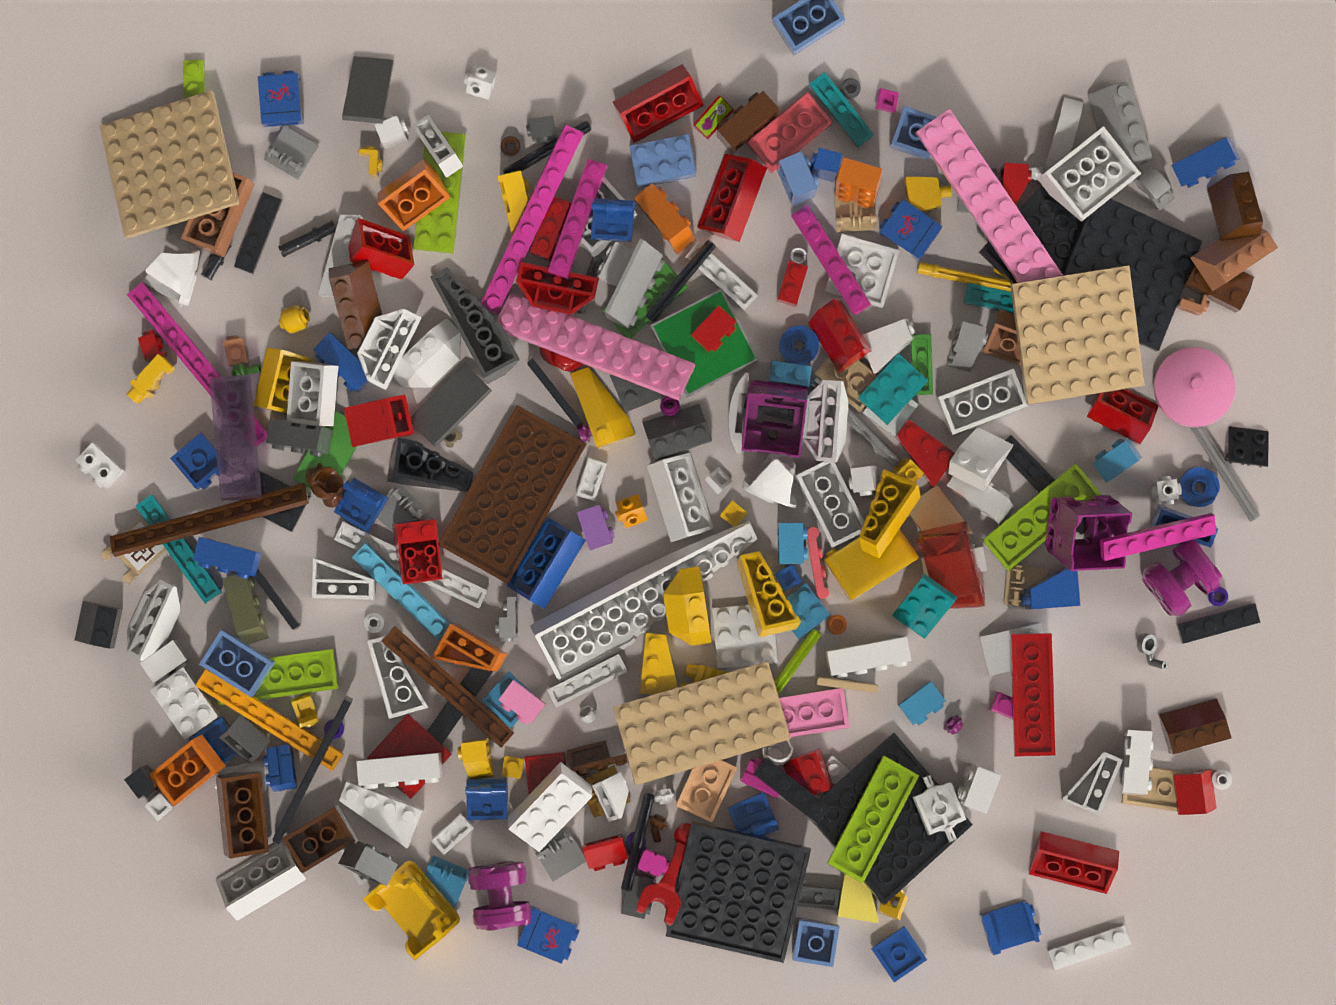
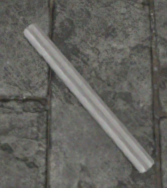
M816 377L810 383V386L815 389L821 380ZM848 407L847 423L892 467H895L901 461V458Z
M1190 427L1249 521L1256 520L1260 514L1205 428Z

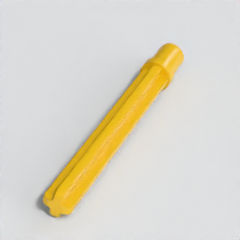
M919 263L918 274L1011 292V283L1008 280L947 268L939 264Z

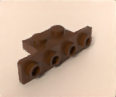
M606 740L567 750L570 769L579 776L588 774V771L592 769L602 771L608 769V765L616 764V766H621L628 763L626 754L610 757Z

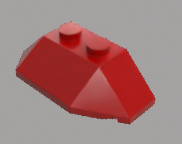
M520 262L516 283L534 308L572 315L595 299L599 282L597 277L570 272L568 279L549 273L548 267Z

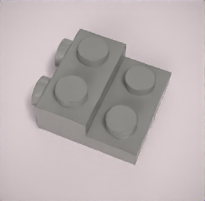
M507 597V601H503V613H507V617H499V621L495 622V633L499 634L500 642H512L513 638L518 637L517 597Z

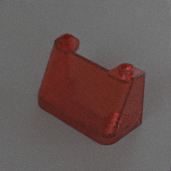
M967 521L919 531V538L916 539L918 551L922 550L929 577L957 596L956 601L949 609L986 606L985 592L972 551Z

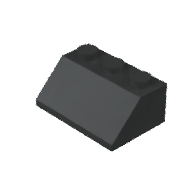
M700 404L679 410L671 416L664 415L642 422L654 460L712 442Z

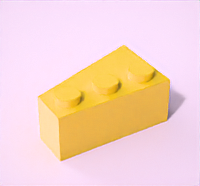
M521 171L497 176L512 234L530 199L527 195V190H530L528 179H523Z
M646 633L640 694L654 695L678 688L666 634Z
M489 737L465 740L460 743L458 757L459 760H463V765L469 779L494 777Z

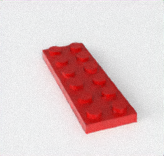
M1052 633L1010 634L1014 756H1056Z

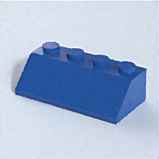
M547 517L511 581L506 586L545 609L586 540Z

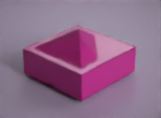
M879 88L875 109L895 113L899 92Z

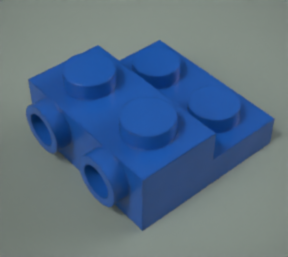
M203 433L198 434L170 458L197 490L200 488L204 490L212 484L211 479L215 475L218 477L223 475L228 470L226 466L229 465Z

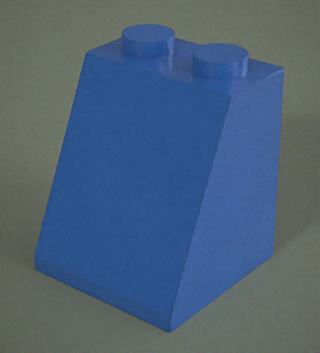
M1065 566L1025 588L1024 594H1021L1022 606H1025V609L1080 606L1078 571H1070Z

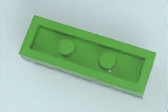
M931 334L914 335L915 338L911 341V365L928 380L916 395H933Z

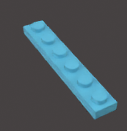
M366 542L352 558L439 641L444 636L450 622L411 584L403 585L400 573Z

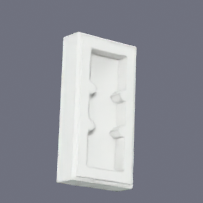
M588 457L576 496L591 501L596 500L607 463Z
M460 813L434 836L431 841L445 855L475 827Z

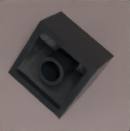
M82 601L74 640L108 649L115 648L123 609Z

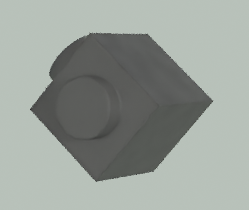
M553 116L529 119L530 124L526 125L527 135L532 137L533 142L536 141L537 144L548 143L549 139L556 138Z

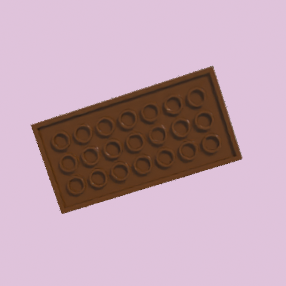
M516 405L443 534L439 546L509 584L587 444Z

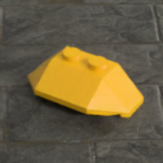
M700 566L679 569L663 593L669 633L691 646L711 643Z

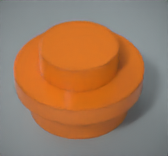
M841 615L831 616L827 621L829 632L835 635L842 634L847 628L846 619Z

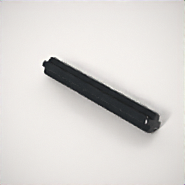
M587 121L574 127L583 132V135L592 130ZM558 137L504 168L503 174L517 171L522 172L549 156Z
M710 240L705 242L648 311L646 317L651 322H655L716 247L714 243Z
M645 793L621 885V890L631 892L655 797L650 793Z

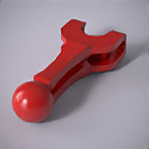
M682 823L676 827L674 831L676 846L669 867L659 883L644 888L636 907V912L644 913L650 903L660 902L666 909L664 922L670 926L673 924L681 906L680 897L675 891V883L685 854L691 823Z

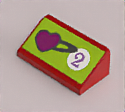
M719 95L697 119L693 127L708 140L719 128L718 125L725 118H728L734 109Z

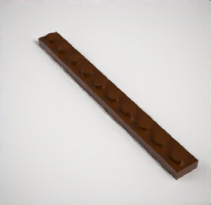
M302 483L109 536L112 554L114 557L306 505L309 504L305 484Z

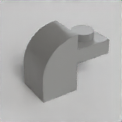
M1145 162L1138 168L1141 174L1134 179L1138 189L1148 195L1157 210H1162L1175 199L1170 191L1171 186L1148 163Z

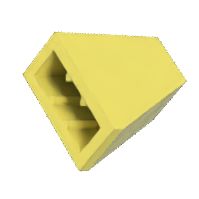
M843 873L837 916L878 923V915L870 889L864 883H860Z

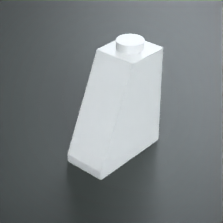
M903 319L863 334L872 350L867 354L873 373L881 372L915 338L913 333L916 330L912 321L909 322L908 319Z

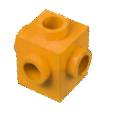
M638 494L616 502L618 510L615 511L618 522L623 521L625 529L648 520Z

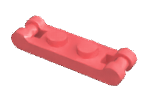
M811 527L807 530V542L815 590L818 598L825 599L829 595V590L824 587L823 578H826L825 567L820 565V558H823L821 546L817 547L816 538L819 536V530Z

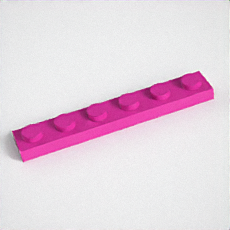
M587 159L550 263L549 273L568 279L592 212V202H594V198H597L607 169L606 164Z
M806 205L791 215L852 313L857 315L872 304L810 207Z
M1208 513L1100 539L1101 558L1107 561L1216 534L1215 515Z

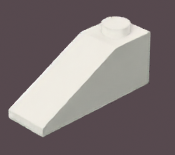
M429 114L412 125L446 177L463 167Z

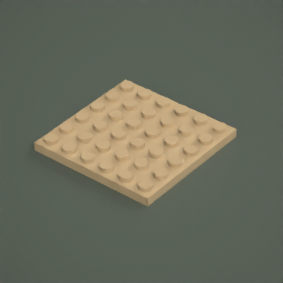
M212 90L99 125L125 238L135 237L240 204L216 99Z
M1129 265L1010 284L1026 404L1030 405L1144 386Z

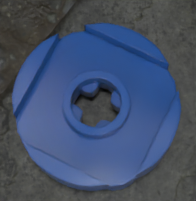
M802 325L790 327L783 333L780 339V354L787 363L807 365L815 359L819 351V339L808 327ZM797 340L805 344L802 351H798L793 346L797 343Z
M1203 467L1191 468L1179 479L1182 489L1180 497L1189 506L1205 507L1210 505L1216 499L1220 489L1219 480L1215 473ZM1197 481L1199 484L1204 485L1201 493L1198 490H1194Z

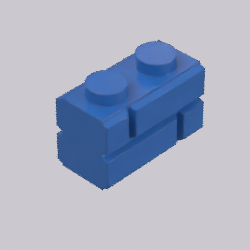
M286 744L267 748V755L263 756L264 765L268 767L269 774L265 775L267 786H270L273 792L296 789L297 779L292 747Z

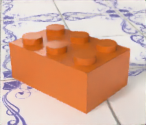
M843 157L836 180L835 196L842 202L849 203L853 201L862 208H874L881 186L883 169Z
M200 735L192 739L149 775L174 807L223 770L226 765L204 736Z

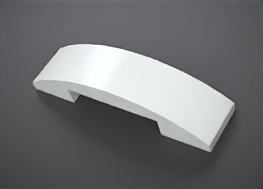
M1064 97L1051 148L1046 159L1044 173L1071 152L1083 102Z
M745 373L737 384L729 407V435L736 454H741L743 433H735L739 394L747 395L749 373Z

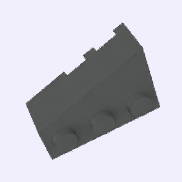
M270 419L266 443L271 444L272 449L283 451L284 447L291 448L290 452L302 454L304 450L310 451L312 456L322 457V454L329 455L333 431L322 426L314 427L308 426V424H296Z

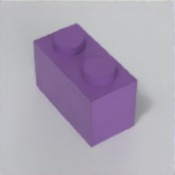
M596 505L577 512L590 551L613 543L612 539L615 538L612 526L607 527L605 520L609 518L605 507L601 508L600 505Z

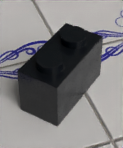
M148 765L138 768L124 779L138 799L143 797L147 799L159 791L158 785L149 775L153 771Z

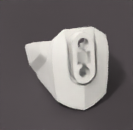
M194 250L192 254L161 253L146 269L148 275L143 279V283L153 290L178 301L177 307H182V305L188 306L198 272L195 271L198 269L200 251Z
M770 453L754 475L745 476L742 488L769 503L777 502L796 508L797 502L792 494L796 463L790 456Z

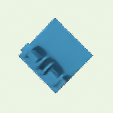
M433 855L425 875L452 907L455 908L468 878L469 870Z

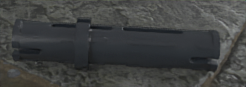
M333 220L318 228L313 227L311 231L279 245V251H283L281 252L282 256L286 257L316 241L321 242L322 238L335 233L336 227L328 229L335 225Z

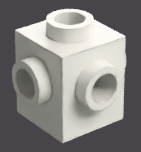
M474 66L471 73L467 72L465 77L466 93L489 100L494 89L497 73L486 70L483 67Z
M1171 476L1159 477V481L1153 482L1151 487L1152 498H1155V502H1162V505L1174 504V500L1179 499V495L1182 494L1181 484L1177 483V479L1171 480ZM1167 486L1170 488V494L1165 492Z

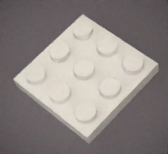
M841 234L837 248L838 253L872 304L871 306L883 309L900 250ZM829 277L825 292L842 297Z
M749 605L712 608L717 668L749 666L766 661L769 664L778 663L775 634L758 637Z

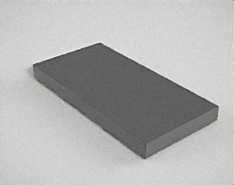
M354 56L342 120L383 124L394 60Z
M464 364L411 417V422L436 448L492 390Z

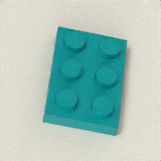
M898 354L858 399L888 425L923 388L928 380Z
M923 574L892 616L925 639L956 601L957 596L926 574Z

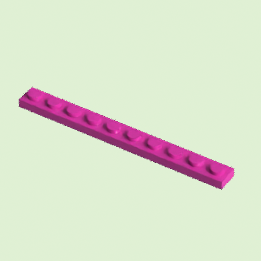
M567 124L564 125L480 302L488 311L497 315L518 273L520 262H523L583 137V132Z
M141 282L130 291L127 296L253 448L256 449L266 441L268 432L147 286Z

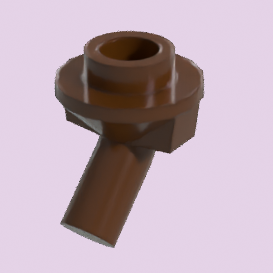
M656 813L654 816L650 815L649 823L652 825L653 841L658 843L662 840L659 830H663L668 824L665 822L666 818Z

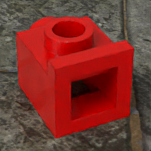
M154 330L142 333V337L138 338L146 362H151L157 354L167 357V353L161 350V348H164L161 337H157Z

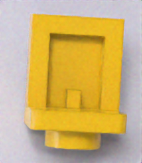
M363 146V149H358L360 156L370 157L368 174L371 177H379V172L383 170V160H380V152L375 150L373 146Z
M310 693L291 699L300 728L311 727L319 721Z

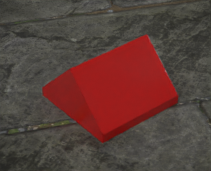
M1212 769L1173 775L1178 815L1207 814L1217 809L1212 783Z

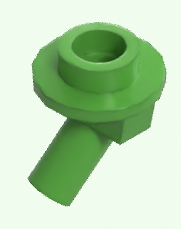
M235 364L231 372L232 377L235 381L242 384L248 380V375L261 372V367L257 364L245 368L244 364Z

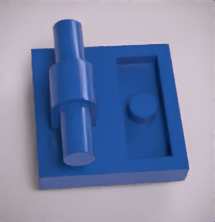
M594 198V202H592L591 239L632 242L635 201Z
M353 478L351 483L349 481L344 483L343 488L346 489V492L334 513L369 533L389 498L358 479Z
M507 778L466 780L467 820L508 819Z
M764 792L727 807L734 826L739 832L763 837L780 830Z

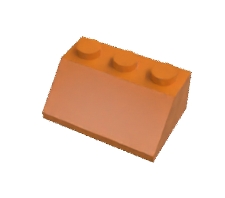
M423 159L378 192V205L404 232L448 200L450 194L438 173Z

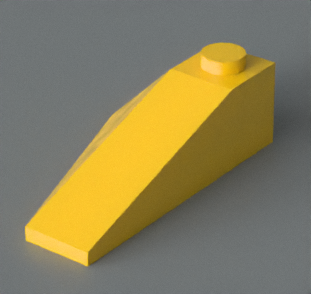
M589 367L570 373L597 449L635 435L628 415Z

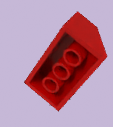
M683 64L612 102L633 143L704 106L692 77Z
M725 154L697 228L727 240L740 242L768 167L750 158Z
M1041 831L1035 844L1029 875L1107 894L1118 871L1119 851Z

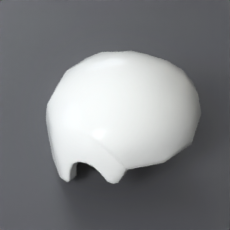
M789 740L762 748L764 759L767 758L776 766L788 762L793 753V747L790 745Z

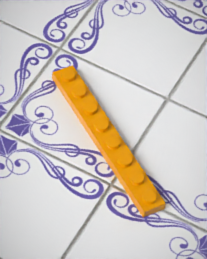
M205 669L195 685L312 759L323 739L303 727L300 728L297 723L254 696L246 695L207 669ZM330 744L320 764L333 771L344 753Z

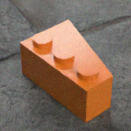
M450 623L431 659L488 671H499L508 653L463 626Z

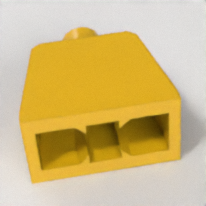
M908 176L904 179L907 202L923 213L940 208L942 206L941 198L952 197L951 185L939 186L938 177Z

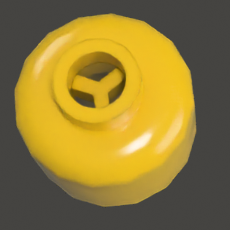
M296 304L283 309L278 321L283 330L285 329L288 333L293 334L307 328L310 316L305 307Z

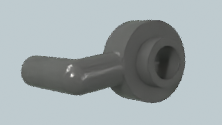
M1146 633L1142 634L1137 640L1138 651L1146 654L1148 665L1164 670L1167 669V662L1155 659L1154 652L1158 645L1156 637Z

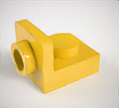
M906 457L891 471L915 483L924 474L911 459Z

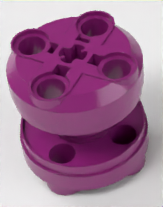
M1195 540L1181 542L1172 549L1179 565L1170 572L1158 561L1150 564L1143 571V583L1169 616H1181L1191 607V603L1184 591L1195 584L1206 595L1220 587L1222 574Z
M506 861L469 868L467 875L470 889L487 890L489 904L473 909V924L476 926V929L492 931L531 924L532 912L529 901H513L511 886L527 882V871L524 862Z

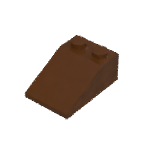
M336 807L331 808L282 838L302 873L347 847L349 842H355L354 837Z

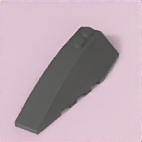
M448 267L430 276L486 383L489 384L506 375L520 359L502 325L470 293Z

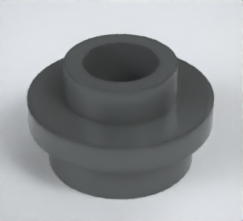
M848 78L843 81L841 93L844 97L852 99L860 93L861 86L856 79ZM850 85L853 86L854 91L849 92L847 90V87Z

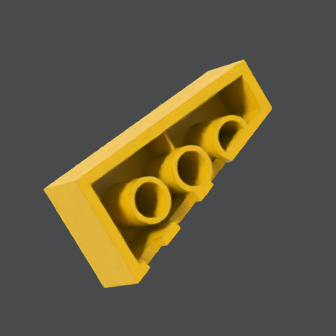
M883 469L881 481L876 488L875 498L871 502L869 514L866 516L859 535L862 551L877 558L881 557L921 498L917 483Z
M760 551L740 555L737 566L758 637L797 629L801 621L798 615L796 616L789 600L785 598L779 583L775 581L772 571Z

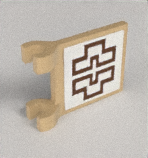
M140 518L127 531L148 525ZM163 544L118 556L130 569L122 579L128 585L132 583L143 570L166 550ZM111 546L100 554L105 561H108L113 556Z

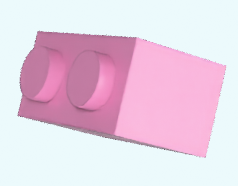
M515 680L510 683L499 698V701L502 702L500 706L508 712L513 710L518 714L516 718L524 724L527 722L532 724L546 705L545 702Z

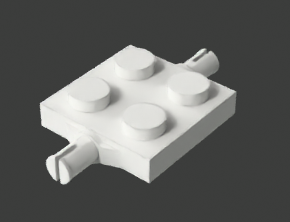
M931 775L923 777L927 789L922 794L913 797L927 834L931 835L938 831H945L949 842L956 840L957 838L952 828L957 823L966 820V817L952 783L948 782L941 786H935Z

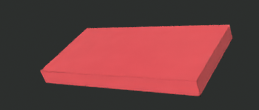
M807 92L749 139L746 144L764 166L768 167L767 169L772 174L777 170L779 160L799 152L832 125L833 121Z

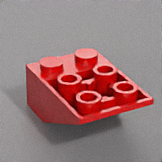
M406 394L344 408L352 447L414 434Z
M430 518L392 523L394 545L402 584L442 580L436 519Z

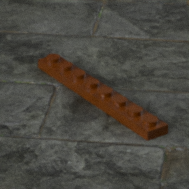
M393 626L381 640L386 647L500 748L514 734L508 726L396 626Z

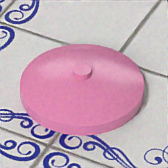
M1184 348L1172 353L1162 362L1154 378V396L1161 411L1175 423L1187 427H1204L1218 421L1230 408L1235 395V381L1227 363L1217 354L1203 348Z

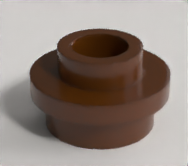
M507 136L502 140L500 147L506 156H515L520 151L521 145L516 137ZM509 143L514 144L512 150L507 149Z

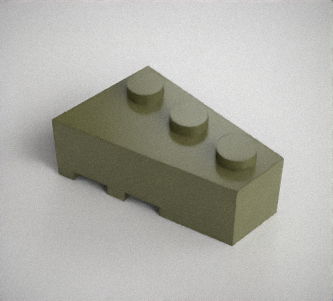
M235 574L223 578L222 581L236 634L248 645L269 638L265 619L259 608L261 606L260 601L254 592L256 586L253 577L245 579Z

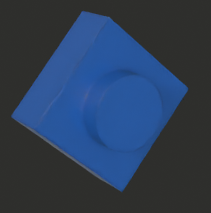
M793 565L775 574L784 592L802 582Z

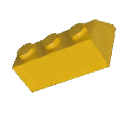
M267 347L253 406L287 414L291 361L312 362L313 358Z

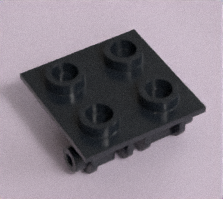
M1229 426L1228 453H1226L1225 461H1228L1229 464L1240 463L1241 465H1255L1260 468L1262 466L1268 467L1269 431Z

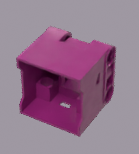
M759 380L750 381L741 451H759L800 458L808 387ZM759 405L794 409L793 426L776 422H757ZM776 430L779 435L772 438L768 435V432Z
M1093 495L1089 500H1075L1071 496L1053 497L1050 503L1046 549L1048 553L1052 554L1070 571L1124 569L1126 563L1125 556L1107 561L1101 558L1100 539L1127 533L1128 525L1132 520V512L1121 505L1119 501L1112 498L1111 495ZM1082 517H1086L1084 539H1075L1076 528L1081 523Z

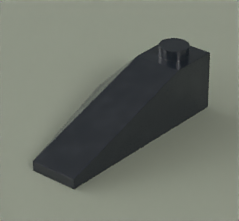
M398 437L389 462L387 481L409 486L468 492L471 487L473 472L454 461H449L440 456V453L431 451L418 441Z

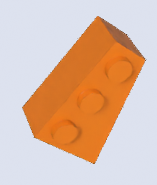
M652 183L634 199L639 208L660 231L662 237L671 244L673 251L678 255L695 241L689 228L691 223L685 215L680 216L677 213L679 209L673 201L669 203L666 200L667 194L661 187L657 189Z

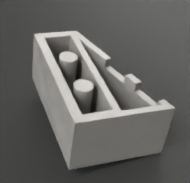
M962 321L956 327L946 366L970 372L981 347L986 345L988 333H985L986 327Z

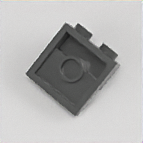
M612 374L610 375L625 413L662 398V395L658 392Z

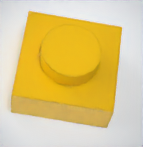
M732 500L720 517L735 527L738 526L748 512Z
M505 755L501 776L521 779L525 759Z

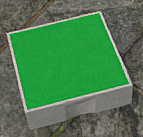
M722 288L650 325L663 352L695 364L692 375L684 389L687 398L759 361ZM720 306L736 321L734 327L737 329L729 337L725 335L721 339L723 344L715 352L711 350L708 353L691 337V334Z

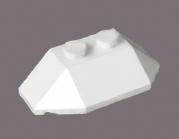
M400 309L374 318L357 352L367 381L385 390L387 389L421 317L406 309Z
M448 318L444 319L401 358L392 377L403 388H431L460 360L461 334Z
M822 380L808 396L802 440L814 455L816 461L837 462L845 445L849 402L843 381Z
M160 579L157 584L144 592L127 629V654L143 661L165 646L181 611L175 586Z

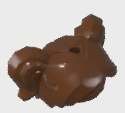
M318 463L317 467L310 468L306 472V482L310 484L313 494L322 499L327 507L333 508L338 506L339 501L343 500L340 492L344 485L343 479L339 476L338 472L332 467H323L321 463Z

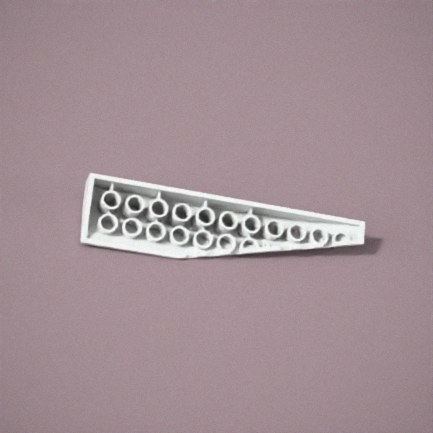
M750 522L732 527L668 554L531 624L530 627L559 683L632 645L639 635L645 634L650 630L652 624L657 620L663 619L666 614L663 593L679 569L700 566L703 583L705 580L708 581L714 576L713 573L720 567H725L732 557L738 556L756 541L757 537Z

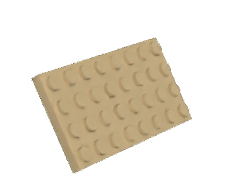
M768 661L613 706L635 785L791 739Z

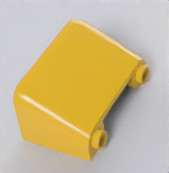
M899 529L880 558L862 551L858 538L838 551L834 548L826 553L827 558L824 559V562L848 600L851 601L917 560L919 556L901 529Z
M407 861L394 872L387 886L379 884L363 898L368 907L374 911H379L384 907L406 933L409 939L405 943V948L414 961L443 939L460 922L457 911L419 866L412 861Z

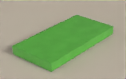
M665 262L662 270L655 273L654 279H656L652 290L648 289L645 297H647L643 308L639 307L636 312L638 319L635 325H630L629 329H626L614 322L612 323L625 337L631 339L650 322L646 314L678 275ZM686 284L674 297V299L669 303V305L688 289ZM607 306L602 310L604 314Z
M337 411L334 414V426H322L333 431L329 455L322 454V457L310 455V451H308L293 477L294 480L301 484L304 483L308 488H310V484L306 482L305 475L310 468H315L318 463H321L323 467L334 468L341 477L357 448L351 446L345 416Z

